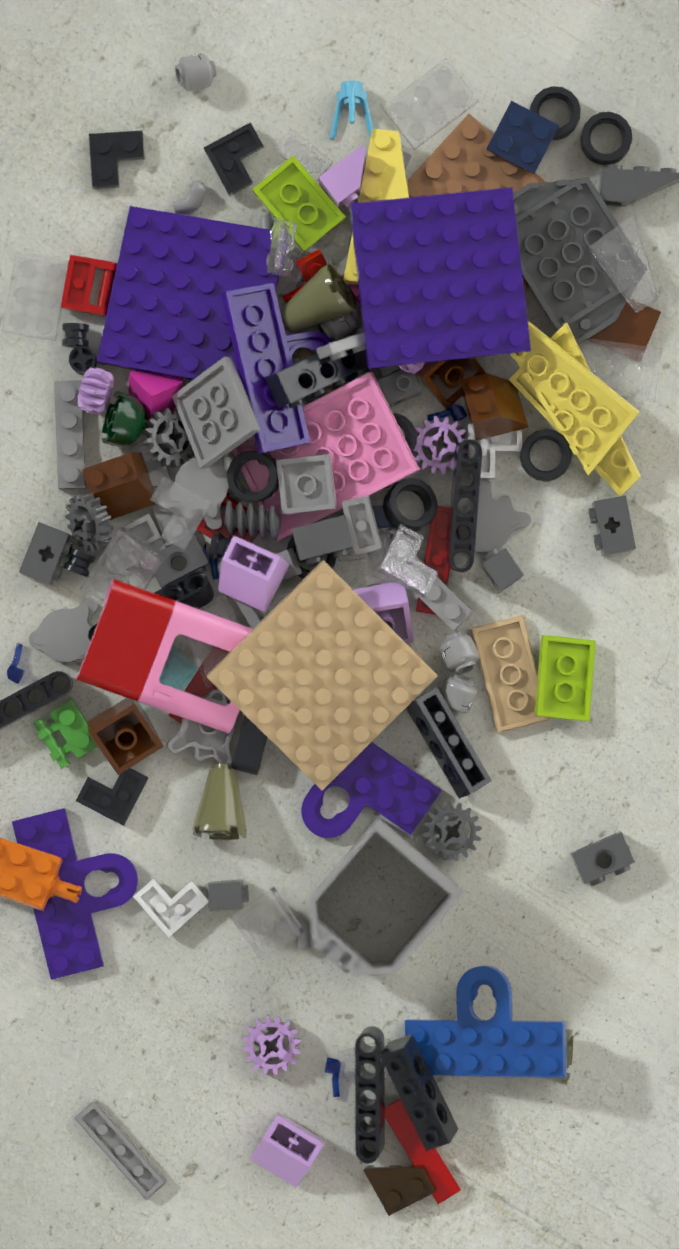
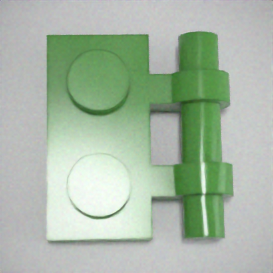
M70 699L49 713L54 721L53 724L47 726L43 718L33 723L38 731L37 736L40 741L44 740L51 751L49 755L53 761H57L61 769L71 764L65 755L70 751H73L76 758L79 759L98 747L88 733L87 721L73 699ZM60 730L67 742L62 747H60L53 736V733Z

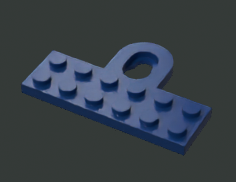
M477 966L469 969L462 975L456 990L457 1020H405V1036L414 1035L432 1075L567 1077L566 1021H513L511 984L506 975L493 966ZM482 985H488L492 989L493 997L496 1000L495 1014L489 1020L480 1019L473 1010L474 1000L478 996V989Z

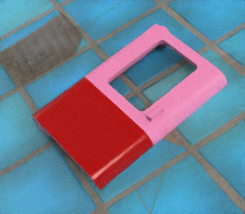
M112 579L105 596L103 611L75 680L229 734L240 711L232 701L228 705H221L162 684L159 678L173 641L178 634L231 652L253 629Z

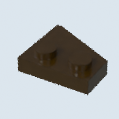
M369 1165L363 1169L388 1216L437 1191L424 1165H411L410 1167H402L401 1165L374 1167V1165Z

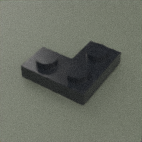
M251 122L203 147L229 196L253 184L241 160L264 148Z
M143 131L89 134L92 188L120 187L118 161L145 159Z
M129 768L119 775L113 788L88 777L76 802L124 826L149 777Z

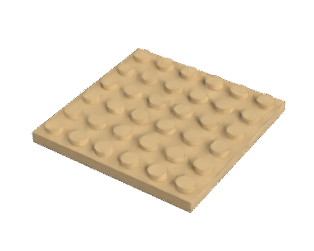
M324 560L206 675L321 790L333 781L438 677Z

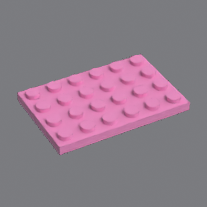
M369 372L303 406L311 443L266 452L275 460L331 454L337 508L291 514L281 513L280 532L276 542L292 535V529L316 523L342 510V501L365 495L370 496L420 470L373 372ZM254 435L232 450L235 457L245 451H257ZM250 460L241 467V471L252 492H259L267 486L269 471L262 462ZM279 488L272 497L257 502L258 506L260 504L264 506L265 513H268L270 507L274 506L276 514H279L281 510Z

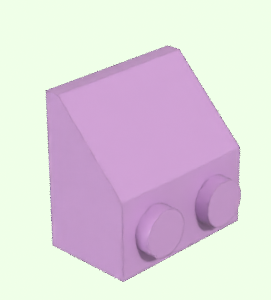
M363 145L319 177V186L340 211L344 209L348 212L351 203H358L357 199L360 195L365 166L366 149Z
M404 581L353 589L405 643L414 642Z

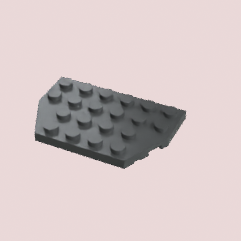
M590 178L529 183L513 193L522 276L556 332L565 323H568L579 345L617 320L621 310L646 272V268Z

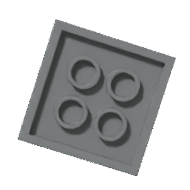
M223 357L172 395L200 468H208L260 431L232 357Z

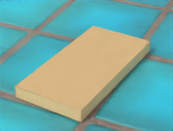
M523 615L470 628L473 641L479 653L478 661L497 733L550 720V718L534 716L538 671Z

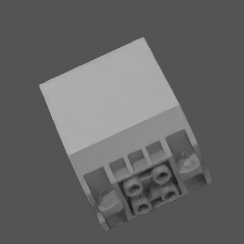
M377 817L310 896L314 946L324 955H327L328 959L347 974L349 971L355 976L395 973L464 891ZM375 831L448 892L391 960L370 961L318 916L317 899Z

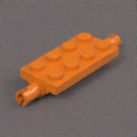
M0 838V897L43 911L47 900L54 896L77 903L79 900L77 895H81L82 887L60 880L58 873L63 861L62 858Z

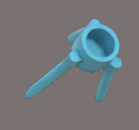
M344 81L341 83V91L337 92V105L330 139H335L343 102L345 106L349 107L350 124L355 122V107L359 106L360 102L362 103L368 133L371 138L372 129L374 128L367 103V92L363 91V84L360 81Z

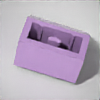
M233 536L221 562L218 591L266 613L290 564L281 556Z
M277 1112L251 1155L250 1160L292 1186L297 1187L322 1149L324 1140Z

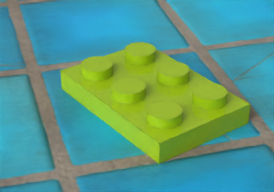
M294 155L252 189L256 197L304 253L346 218Z
M541 635L535 717L582 722L590 721L596 640Z

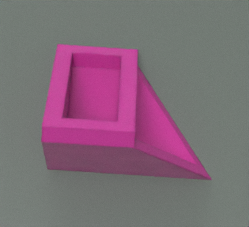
M130 370L128 394L142 403L145 409V418L151 419L152 414L155 412H161V410L166 408L172 411L176 408L172 395L183 388L184 379Z

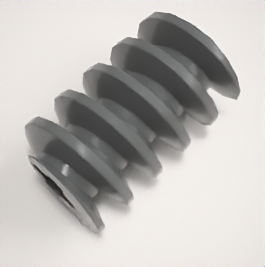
M228 501L224 529L227 527L230 536H233L236 529H238L240 537H244L247 530H249L251 538H255L257 532L260 531L261 539H266L270 532L272 540L276 541L280 532L282 508L279 514H276L274 506H271L268 513H265L264 506L260 504L257 512H255L252 503H249L247 509L243 510L242 502H239L236 508L233 509L231 501Z

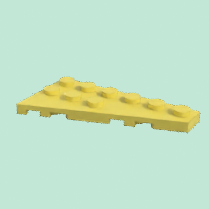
M372 129L358 203L409 198L399 131ZM352 234L343 280L345 284L358 285Z
M528 321L531 351L512 353L510 355L518 363L524 373V377L536 391L538 399L558 430L563 433L570 444L569 447L574 455H577L584 466L583 469L589 476L640 411Z
M565 323L550 339L590 371L568 323ZM519 368L508 380L563 435L538 399L537 393L530 382L528 383L524 377L523 371ZM620 436L594 469L619 496L626 492L641 477L622 436Z

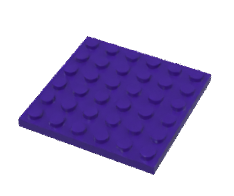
M512 187L359 202L349 205L368 369L531 351Z
M130 206L98 352V364L194 380L223 357H232L240 377L221 293L274 283L275 291H277L288 238L287 232Z

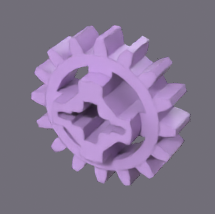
M434 416L432 424L424 420L425 428L416 427L415 429L419 434L417 446L414 449V453H418L415 460L416 462H423L422 470L431 467L432 475L435 474L436 469H440L442 475H445L446 468H450L453 471L454 457L446 463H440L441 458L448 454L454 455L457 444L450 441L447 436L448 431L456 437L457 443L466 440L462 439L466 432L465 429L458 431L456 429L458 426L457 421L452 425L448 424V417H445L443 422H439L438 417ZM439 428L438 433L434 436L425 437L429 431ZM443 434V445L447 446V449L442 448L439 456L436 457V446L432 445V443H437ZM422 447L428 449L431 453V461L425 457ZM462 448V455H468V450Z
M266 1015L264 1023L256 1019L257 1027L249 1026L247 1028L251 1036H243V1040L248 1042V1046L243 1047L242 1051L250 1053L246 1061L254 1060L253 1069L256 1070L260 1066L263 1067L264 1075L267 1074L268 1069H272L274 1075L278 1074V1068L280 1067L285 1072L288 1071L287 1063H296L293 1054H300L301 1052L300 1049L295 1048V1045L301 1043L300 1038H294L293 1036L298 1032L297 1028L290 1030L288 1028L290 1025L289 1020L284 1024L280 1023V1016H277L275 1021H271L270 1016ZM267 1027L278 1028L274 1033L266 1034L261 1031ZM280 1035L276 1044L279 1049L277 1051L271 1049V1051L264 1055L267 1047L265 1041H272ZM285 1035L288 1036L290 1041L289 1051L283 1046L282 1039ZM254 1039L260 1044L261 1048L258 1056L253 1047ZM278 1057L282 1059L281 1061L276 1063L266 1062L268 1058Z

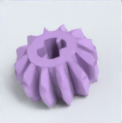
M90 367L84 373L77 396V403L81 410L86 411V413L99 415L105 412L110 403L114 387V378L110 372Z

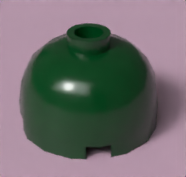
M116 391L112 396L117 398L115 404L109 403L104 417L102 433L107 434V437L102 438V442L112 446L125 447L137 441L140 434H142L141 431L148 428L145 424V421L148 419L145 418V409L139 400L129 394Z

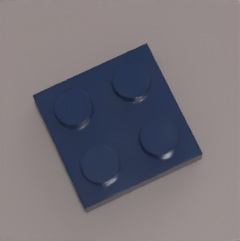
M511 101L486 150L535 174L559 125Z

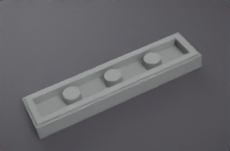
M96 1099L74 1118L145 1200L167 1182L163 1175Z

